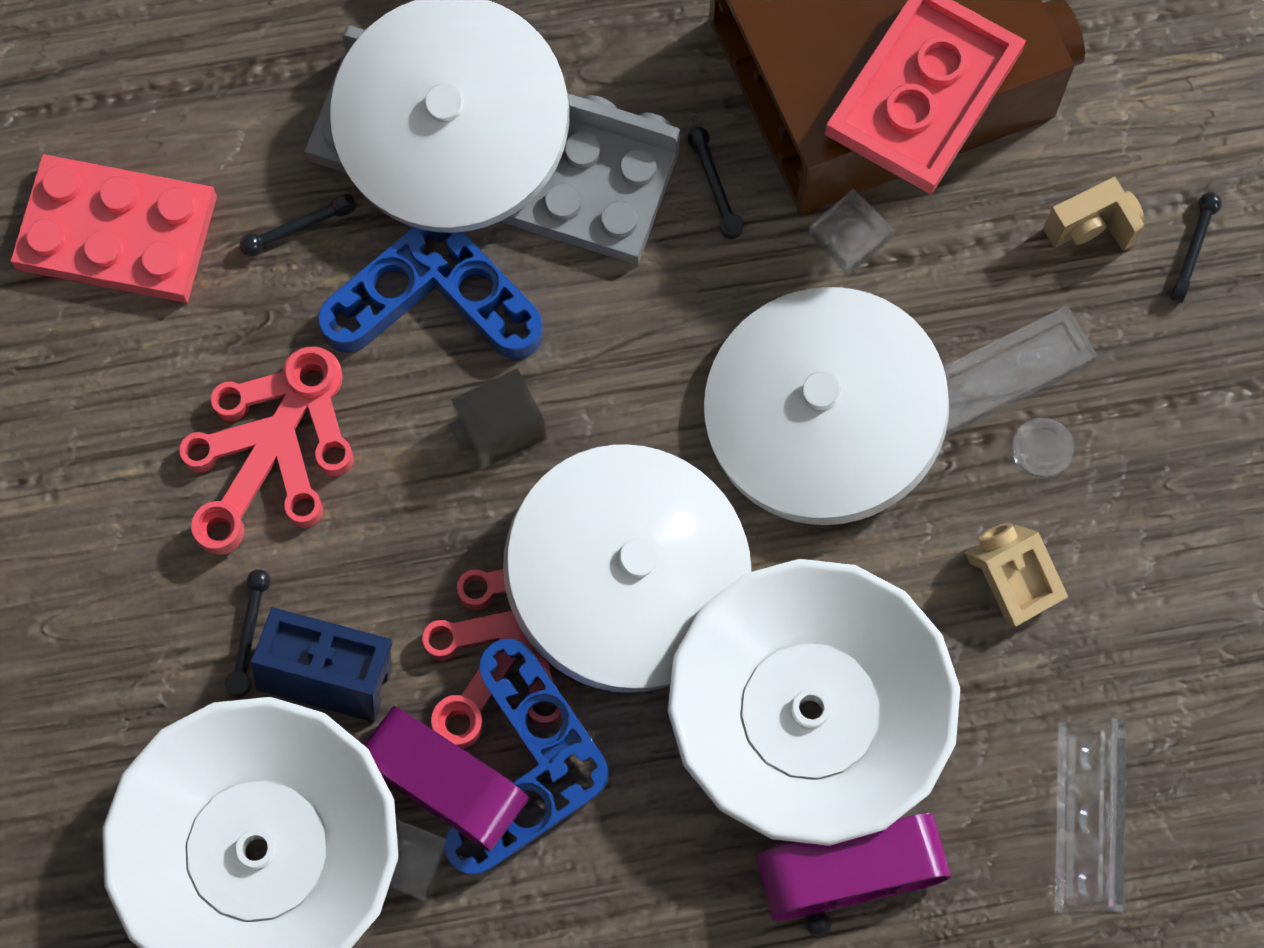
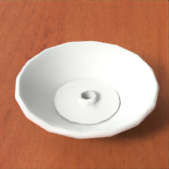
M797 559L745 573L700 608L673 657L667 712L683 766L721 812L770 839L831 846L886 830L931 793L956 745L960 686L943 635L905 591L856 565ZM805 701H814L820 705L822 715L817 719H807L801 714L799 706Z
M273 697L213 702L161 729L122 773L102 828L104 887L129 940L138 948H352L380 915L398 861L394 798L369 749L327 714ZM255 839L265 840L268 845L266 855L257 861L249 860L246 856V849L249 843Z

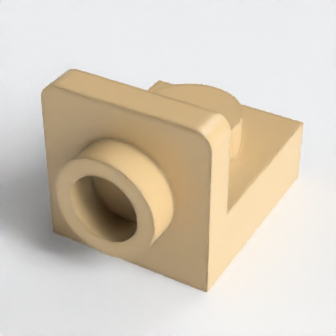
M1114 176L1054 206L1043 230L1053 247L1056 248L1072 239L1076 245L1088 242L1108 227L1121 250L1125 251L1135 245L1144 230V214L1137 198L1130 191L1124 192Z
M1012 523L1000 524L982 533L978 538L980 544L965 552L969 563L982 569L1006 623L1016 627L1068 598L1042 538L1037 531L1019 525L1013 526Z

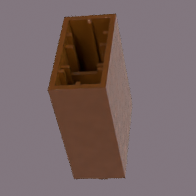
M710 0V24L800 216L899 178L890 171L827 137L825 131L827 123L908 0ZM953 0L1026 40L1023 52L958 154L1054 118L1074 67L1082 64L1085 59V44L1082 31L1069 4L1065 0H1049L1044 3L1042 0Z

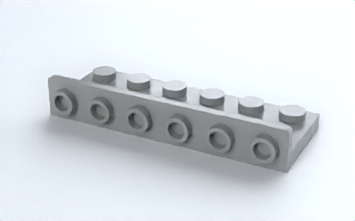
M353 26L346 27L343 34L346 51L340 66L352 45L368 27L364 30ZM336 73L304 152L309 162L347 173L337 154L331 132L330 106L333 86L337 77ZM568 93L570 109L569 129L564 151L557 168L542 190L527 205L500 222L638 266L679 154L680 129L672 126L664 117L654 113L645 112L636 115L617 109L613 103L599 96L587 95L582 98Z

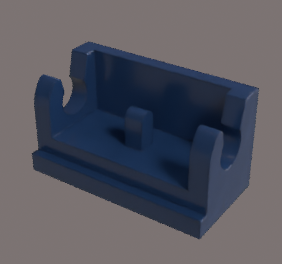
M271 607L251 660L256 690L376 722L381 707L380 691L383 680H389L391 673L392 639Z

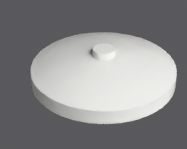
M414 0L383 15L369 26L352 45L340 66L333 86L330 121L334 145L345 171L359 191L375 207L391 218L411 227L433 232L457 233L484 228L506 219L527 205L542 190L557 168L563 154L569 129L570 109L565 81L556 57L543 37L518 14L489 0Z
M842 287L810 288L784 295L763 305L744 319L728 336L715 357L708 375L704 398V417L707 434L721 468L734 486L750 501L774 515L794 522L813 525L844 524L873 516L889 508L904 498L925 477L933 465L945 438L949 417L948 387L942 362L932 341L919 324L902 309L883 298L860 290Z
M609 445L586 450L567 458L553 467L534 485L519 506L511 522L504 549L503 572L507 598L512 613L525 637L545 660L565 675L594 688L612 692L636 693L670 686L674 654L700 608L745 573L751 572V560L746 535L734 508L714 482L688 462L658 449L637 445Z

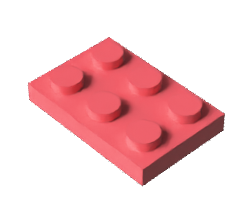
M908 0L827 123L825 135L932 195L1023 52L1026 40L953 0Z
M42 154L11 263L18 271L188 304L217 194L212 186Z

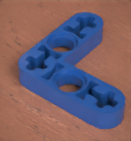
M415 227L410 229L331 295L321 306L318 316L321 332L328 345L337 351L345 353L356 352L366 347L434 288L504 357L521 359L535 353L542 342L543 328L541 315L536 307L463 232H433ZM432 238L440 243L446 238L448 239L446 244L449 256L457 264L451 273L448 262L439 253L434 251L426 256V240ZM387 272H400L408 278V288L398 297H383L375 289L377 280ZM478 274L490 279L493 284L492 292L481 301L467 300L459 292L463 280L471 275ZM366 292L373 307L380 311L377 315H373L369 305L363 309L364 305L361 296H359L361 293ZM501 303H503L504 313L512 322L519 324L524 320L527 321V337L521 339L516 334L509 336L507 339L504 337L506 335L504 321L495 312ZM363 309L356 317L359 326L356 331L351 333L349 329L344 327L335 332L338 328L335 317L338 314L343 313L350 318Z
M501 639L492 643L484 651L480 660V674L484 684L539 764L513 783L522 791L532 790L537 792L544 800L545 815L538 825L531 828H523L513 821L507 830L516 837V841L506 847L502 836L491 852L485 850L488 858L481 863L475 857L463 859L460 856L458 850L464 846L465 841L461 833L451 827L445 839V853L449 862L457 870L466 874H482L495 868L596 798L605 789L609 779L608 765L594 741L534 653L524 643L515 639ZM503 652H506L511 658H516L521 654L524 656L526 662L521 665L519 671L530 688L537 679H541L546 687L545 690L528 695L515 710L509 704L508 699L517 697L520 694L508 679L504 678L496 682L492 675L499 669V664L495 658ZM541 702H549L556 705L562 714V726L550 738L540 739L533 736L526 725V717L529 710ZM576 755L582 762L592 758L597 765V768L590 774L594 784L587 790H584L579 784H573L562 791L560 794L569 800V804L558 811L553 794L538 781V778L549 771L552 782L556 783L570 772L566 764L570 757Z

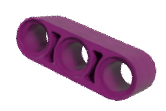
M396 706L390 709L364 744L369 749L387 784L489 852L492 851L530 799L506 777Z
M930 813L899 818L884 831L831 846L793 842L765 850L756 856L773 921L795 919L917 891L941 884L951 878L934 814Z

